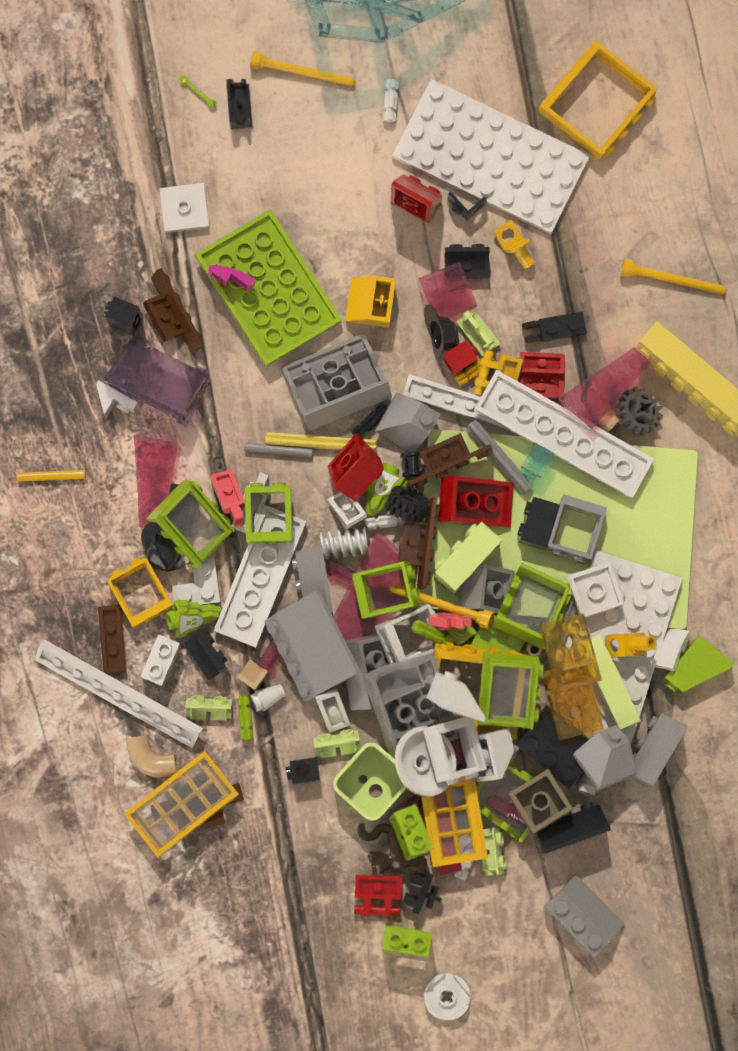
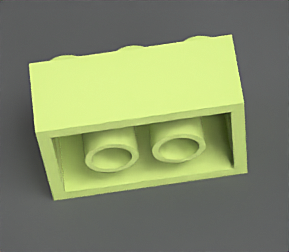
M483 522L478 526L474 523L465 533L464 537L466 539L463 542L458 540L450 549L449 553L451 555L448 559L443 557L435 565L434 570L436 572L434 578L453 595L460 590L476 569L501 544L502 540Z

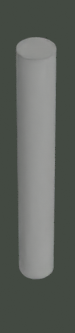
M246 442L244 449L245 452L312 458L313 450Z

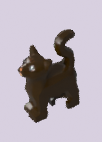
M362 822L358 825L357 833L363 841H374L382 833H386L389 836V854L381 851L369 852L368 857L371 858L374 874L382 875L389 868L405 869L413 866L418 867L420 871L427 870V859L419 856L406 861L392 825L386 823L378 824L371 832L366 831L365 823Z

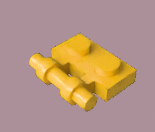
M485 350L484 357L480 360L481 369L479 376L475 379L474 384L476 388L474 393L478 395L483 394L484 388L490 382L487 380L490 368H494L518 381L523 359L500 353L498 362L492 361L494 352Z

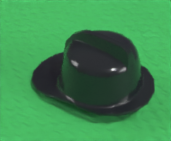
M426 305L424 308V318L431 337L433 351L437 357H441L444 350L454 348L460 344L458 329L452 320L447 317L438 316L432 305Z
M149 522L141 533L142 545L149 563L161 571L169 572L176 570L183 563L184 555L176 552L174 548L177 545L172 539L161 535L160 531L162 528L157 522Z

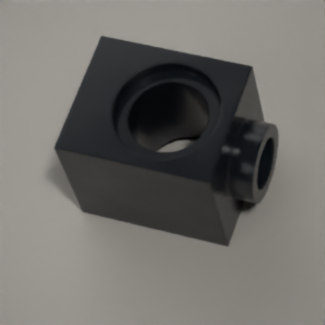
M317 757L289 761L290 766L286 767L287 779L292 780L293 785L320 781ZM299 765L308 766V776L304 778L298 777L296 774L297 767Z

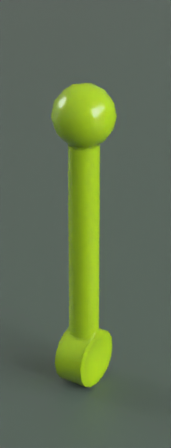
M186 75L180 77V83L190 87L207 102L210 108L216 106V101L209 99L190 83Z

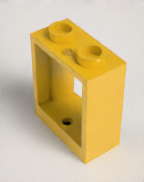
M141 557L129 563L130 567L122 571L119 568L109 574L110 578L107 579L109 586L134 629L173 608L170 598L148 559L144 558L142 560ZM146 568L163 600L133 616L116 584Z

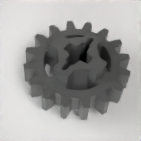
M636 386L631 390H626L623 392V395L618 397L619 403L615 407L620 412L616 416L622 418L620 425L624 423L627 425L626 431L633 429V435L638 433L641 436L647 433L650 434L661 424L659 420L663 418V415L659 413V410L662 409V406H657L656 403L659 399L652 398V391L647 394L644 387L639 390Z

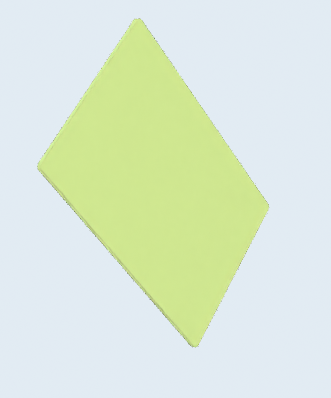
M432 429L428 435L427 448L460 433L470 453L483 447L470 432ZM489 434L533 484V487L523 494L513 484L511 528L487 526L502 541L500 546L483 564L513 570L516 574L522 562L569 584L566 576L589 569L591 561L581 564L572 561L571 556L564 554L563 557H558L550 554L551 550H542L519 543L521 537L517 536L520 523L525 524L527 515L523 514L527 501L531 502L533 497L560 504L561 498L565 494L607 507L595 550L682 577L667 628H686L698 453L695 450L631 445L654 458L635 495L630 499L521 436ZM490 455L479 460L475 456L468 460V465L457 469L456 466L447 469L449 474L442 476L455 475L512 482ZM434 475L427 478L428 483L424 485L423 496H426L428 500L433 497L437 498V504H439L441 477L436 479ZM565 508L554 543L586 553L597 518ZM437 517L434 524L437 527V534L435 540H432L431 548L434 549V558L429 564L431 581L426 588L419 589V592L460 606L462 587L453 595L434 578L436 572L434 569L435 565L443 557L448 559L451 555L449 553L450 549L458 540L463 542L466 539L464 537L465 533L472 525L438 522ZM419 567L417 568V580H418ZM524 581L511 608L510 616L547 618L557 596ZM431 606L433 609L442 610V609H439V608H436V607ZM562 606L560 612L564 614L566 608Z

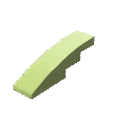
M598 635L580 643L579 647L619 729L622 731L641 722L601 636Z

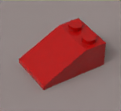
M403 174L391 184L390 203L429 224L442 202L443 195L440 194L441 192L433 186L426 187L421 184L417 177L412 175L408 177Z
M455 475L441 477L438 522L473 525L475 523L477 526L483 522L486 526L511 528L514 483Z

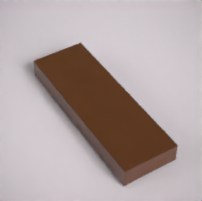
M121 605L98 607L103 672L107 675L127 673Z

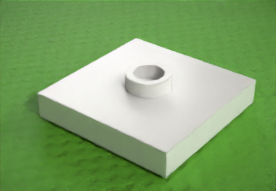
M204 183L159 188L165 233L209 228Z
M611 561L566 576L581 619L625 605Z

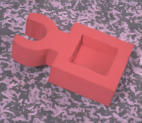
M445 612L428 616L429 625L437 626L438 630H451L452 627L464 629L465 626H472L470 616H460V614Z

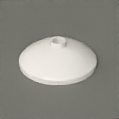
M421 726L409 730L400 739L395 752V766L400 780L407 789L417 795L427 797L442 793L449 785H447L446 781L437 783L423 728L428 726ZM441 733L452 773L456 771L455 752L448 738Z

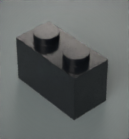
M114 296L112 302L108 301L104 309L105 318L110 327L135 336L143 318L139 306Z
M533 497L531 502L527 501L523 513L527 515L525 524L520 523L517 536L521 537L519 543L546 550L560 504Z

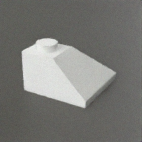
M445 671V674L436 672L427 699L443 709L484 722V714L467 686L458 680L459 676Z
M509 728L478 734L487 769L478 772L479 776L475 777V782L503 778L514 753L513 740Z

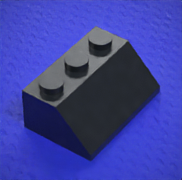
M546 705L539 713L538 722H534L533 730L526 728L518 737L516 745L543 768L549 769L554 777L570 789L584 772L573 757V754L589 738L549 705Z
M593 802L581 805V811L570 812L536 833L535 835L542 854L611 831L600 804L594 806Z

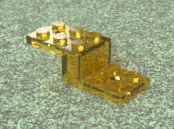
M584 613L539 624L551 670L543 672L542 679L559 740L604 729L592 684L602 681ZM564 635H568L572 639L571 647H566L563 644ZM573 706L578 707L580 710V717L578 719L574 718L571 714Z

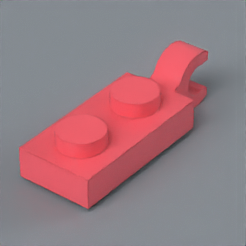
M232 469L210 475L211 483L223 513H231L235 527L243 526L244 521L242 518H244L242 509H245V500Z

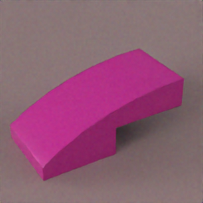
M210 265L208 268V275L226 287L231 280L248 292H251L255 286L256 279L234 268L221 265Z

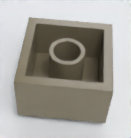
M549 769L508 793L509 799L532 836L573 810Z

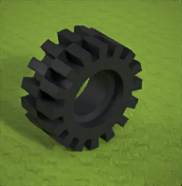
M395 486L391 489L385 506L390 514H395L396 518L401 517L403 521L407 519L411 523L413 521L419 523V521H423L430 501L426 496H423V493H417L418 490H410V487L405 489L403 486Z

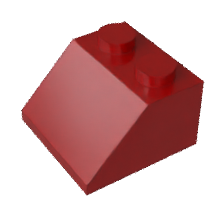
M358 434L351 438L328 465L334 488L354 501L367 492L370 484L378 479L384 470L381 458Z

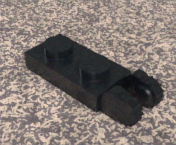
M583 311L542 318L538 321L535 320L521 324L524 330L540 328L541 334L526 336L524 338L525 343L548 342L587 334Z

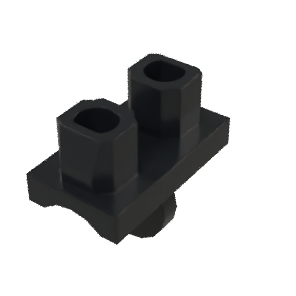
M413 872L409 884L420 887L418 897L406 892L402 904L412 909L413 913L420 914L425 897L428 898L425 907L432 909L435 901L442 902L443 898L437 896L440 887L433 885L431 892L427 893L433 878L432 874L426 873L425 875Z

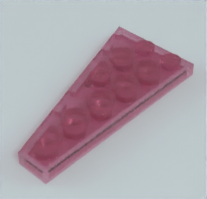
M379 529L356 573L398 562L399 549ZM413 566L414 569H415V574H416V578L413 579V580H414V584H415V588H416L417 567H416V566ZM402 570L368 578L375 610L398 605L406 598L391 593L389 590L392 584L406 588ZM352 579L333 618L344 640L347 641L367 636L375 628V625H378L387 615L370 619L361 618Z

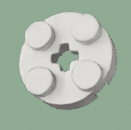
M451 973L439 974L433 977L426 985L424 991L426 1008L438 1019L455 1020L466 1012L469 1006L470 991L467 984L462 978ZM443 991L447 993L452 991L453 995L451 998L453 1001L450 1003L448 1001L442 1002L441 998L443 995L441 993Z

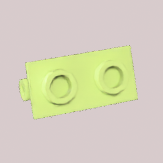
M474 309L466 311L462 318L456 321L482 357H484L485 350L492 351L501 344Z
M192 696L186 700L185 716L190 717V720H206L207 712H211V720L227 721V719L232 718V699H227L223 696H217L213 699H205L203 696Z
M343 730L340 734L334 735L324 733L318 735L317 738H313L316 757H321V759L337 756L335 748L340 747L341 755L357 753V750L361 749L358 730Z
M492 828V833L490 829H483L486 850L490 851V854H487L488 859H482L483 871H485L486 876L495 875L494 870H496V875L504 874V869L507 866L506 857L502 855L504 835L500 832V828Z

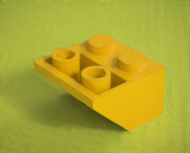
M381 276L351 278L345 322L390 328L396 278Z

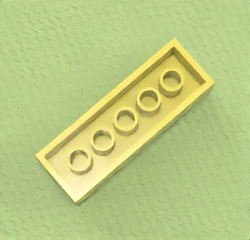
M657 321L639 341L634 350L637 352L636 356L642 362H649L655 367L653 370L660 377H667L674 389L686 393L689 396L688 400L697 407L700 405L705 409V414L711 420H718L723 425L722 428L731 436L735 435L738 437V389Z

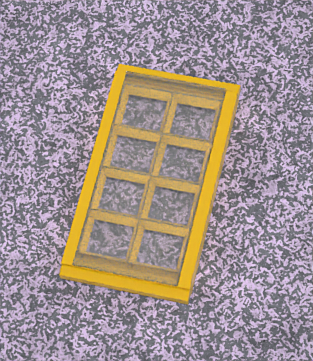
M204 751L135 804L124 815L157 858H159L239 794Z

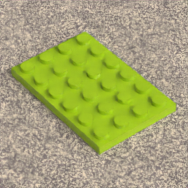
M271 209L195 253V258L265 367L342 322L336 309ZM210 265L234 268L256 279L255 286L251 292H248L231 280L226 287L208 275V268Z

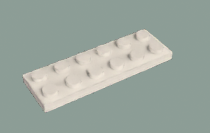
M264 505L253 532H286L285 513ZM292 516V543L248 544L214 632L257 648L266 625L264 621L270 615L306 525L305 520Z

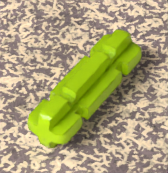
M420 620L414 621L411 628L412 632L418 635L421 634L422 637L434 643L447 644V642H454L452 636L445 635L444 632L430 625L427 626L426 623Z
M248 695L238 696V706H240V709H238L240 728H242L240 735L242 740L253 739V730H251L252 715L251 708H249L251 703Z

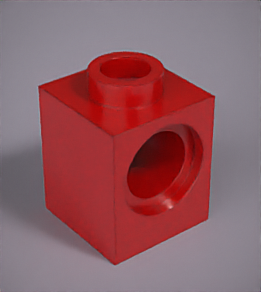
M465 340L445 353L442 360L455 377L476 363L479 354L474 345H468Z

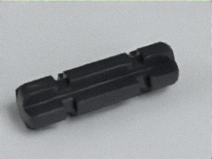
M383 403L378 405L375 412L372 411L361 422L360 426H356L352 430V434H358L361 438L366 436V432H370L380 422L388 407Z

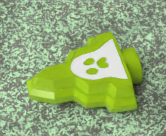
M383 463L384 470L381 476L374 480L367 490L368 496L365 501L366 514L371 517L376 516L383 510L392 488L403 486L406 489L408 481L398 475L400 470L387 463Z
M174 600L173 611L166 612L167 626L169 630L174 631L175 638L185 637L188 632L197 630L202 624L218 619L221 607L211 604L200 605L198 602H188V600Z

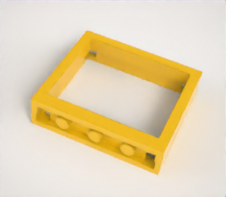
M594 40L540 104L538 113L600 161L604 156L607 158L615 149L613 145L618 139L622 141L629 132L627 128L630 124L633 123L635 125L643 116L641 111L645 107L650 108L657 99L655 97L657 88L597 40ZM595 57L645 95L601 148L552 110Z
M447 642V644L435 643L434 657L438 669L440 668L441 659L483 664V652L526 654L516 653V650L502 652L492 647L478 649L473 645L454 646L450 642ZM513 667L518 668L512 716L519 717L526 668ZM454 715L455 720H456V719H459V718L467 717V716H461V715ZM474 719L477 734L509 728L512 739L516 740L518 727L477 725V720Z

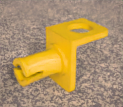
M508 220L493 230L505 253H514L523 270L536 263L526 248L530 239L521 236L512 220ZM505 228H510L514 233L510 241H505L502 238V231Z
M644 632L605 636V645L611 658L647 655V650H654L657 646L656 638L652 635L645 636ZM614 639L619 644L617 652H614L611 647Z

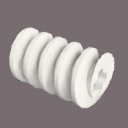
M363 527L362 534L355 528L353 535L346 529L344 536L337 530L335 537L328 531L326 538L320 532L323 555L326 560L330 559L331 553L335 559H338L340 552L344 558H347L349 551L353 557H356L358 550L362 556H365L368 549L366 527Z

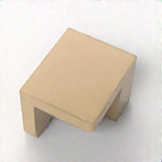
M249 660L241 673H238L236 677L256 691L269 672L252 660Z

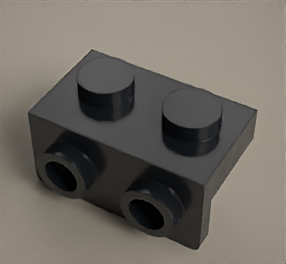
M451 244L449 247H446L444 251L445 279L489 278L490 247H485L484 244H473L471 247Z
M199 629L193 633L195 636L184 642V645L208 680L213 679L228 669L224 664L228 660L221 650L216 652L212 646L215 640L209 631L204 633L202 629Z

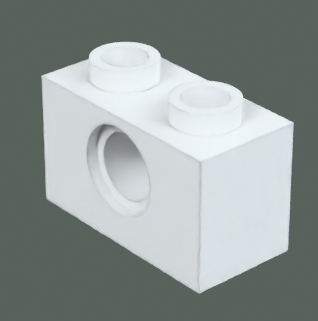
M158 634L141 678L164 687L182 645Z

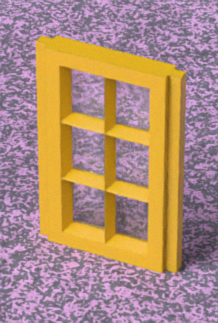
M460 777L461 782L450 784L440 794L427 797L421 796L426 830L433 845V849L430 851L432 867L488 859L475 778L466 780L465 777Z

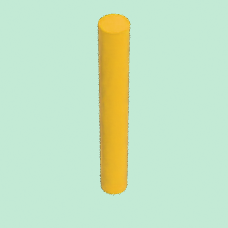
M85 470L17 473V482L86 478Z

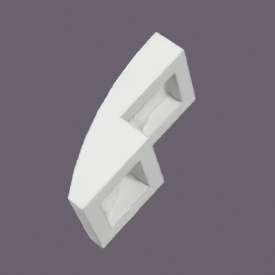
M667 628L663 642L659 643L651 664L657 668L675 671L680 654L685 652L690 631Z

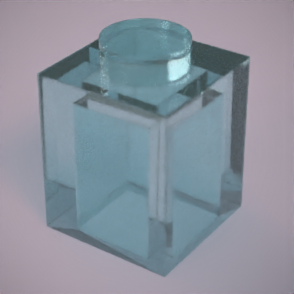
M534 443L521 466V470L524 471L523 474L532 480L536 478L540 480L555 453Z

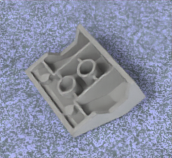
M364 334L282 367L285 378L309 431L392 398L387 378H384L374 352Z
M319 589L264 621L305 703L361 672Z
M432 653L385 665L362 675L388 753L394 759L400 739L409 730L421 726L430 727L455 720L452 711L443 709L427 699L436 672L440 673ZM458 729L443 733L450 742L459 738Z

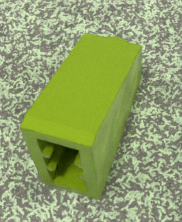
M699 635L679 658L676 670H669L663 680L666 682L665 686L670 691L682 693L732 668L735 663Z

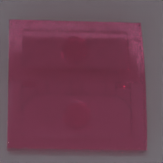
M461 262L418 278L428 304L434 307L440 317L449 318L478 306Z

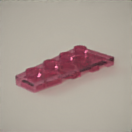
M632 348L559 397L558 400L589 428L593 429L651 362L637 349Z
M133 435L139 527L144 528L149 523L146 518L169 495L178 442Z

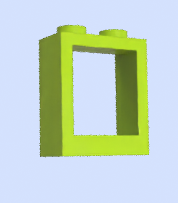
M285 482L272 483L273 486L263 487V483H251L250 487H245L247 544L292 543L291 486H286ZM251 494H285L286 532H252Z
M403 561L352 574L362 619L375 618L420 607L418 601L421 600L419 589L415 588L413 579L416 578V574L410 562ZM402 570L409 602L375 610L368 578Z
M416 804L393 813L389 818L406 861L424 855L433 849Z
M385 924L382 949L429 957L433 933Z

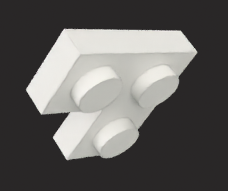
M214 557L207 558L200 568H193L195 583L172 586L174 600H188V602H198L200 605L221 603Z

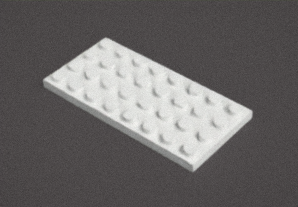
M433 79L430 80L392 155L393 159L478 200L485 196L487 198L486 204L550 235L590 157L589 154Z
M596 550L594 551L589 568L611 561L625 605L584 619L580 618L578 612L569 633L547 705L589 739L599 731L617 724L590 671V667L579 644L598 635L601 636L605 644L606 635L644 632L645 636L652 635L656 638V648L654 650H647V655L612 658L640 717L655 668L651 663L659 643L663 642L682 581V577ZM614 639L611 647L614 652H617L619 644ZM637 724L622 730L629 740L630 746Z

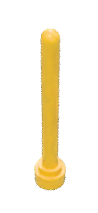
M253 51L250 63V68L259 70V68L268 67L348 86L355 84L353 77L269 59L262 55V52Z
M624 258L620 276L628 278L640 275L721 295L727 291L726 287L637 266V263H633L634 260Z
M395 584L389 587L391 593L408 598L405 587ZM420 593L421 600L418 602L430 604V606L454 614H460V616H470L472 620H476L479 627L488 630L493 623L494 612L485 609L478 612Z

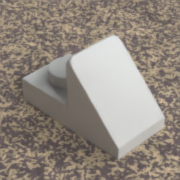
M98 380L96 385L106 418L115 403L118 404L116 406L118 409L127 414L129 411L136 413L139 408L137 401Z
M341 492L327 499L332 509L340 518L345 530L368 517L357 501L352 500Z
M337 688L315 696L329 733L350 726Z

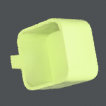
M367 743L362 746L337 774L333 782L334 790L369 821L378 820L406 789L398 776L395 759L376 743ZM365 775L367 782L361 784L358 780L359 776ZM378 784L382 787L383 791L380 797L374 798L369 794V788L372 785Z

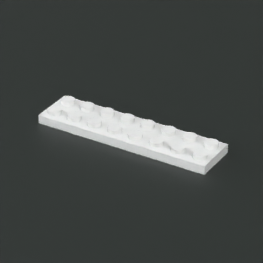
M498 370L495 371L474 409L630 499L635 495L654 458Z

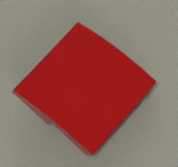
M520 352V358L523 359L519 373V383L551 401L563 402L565 354Z

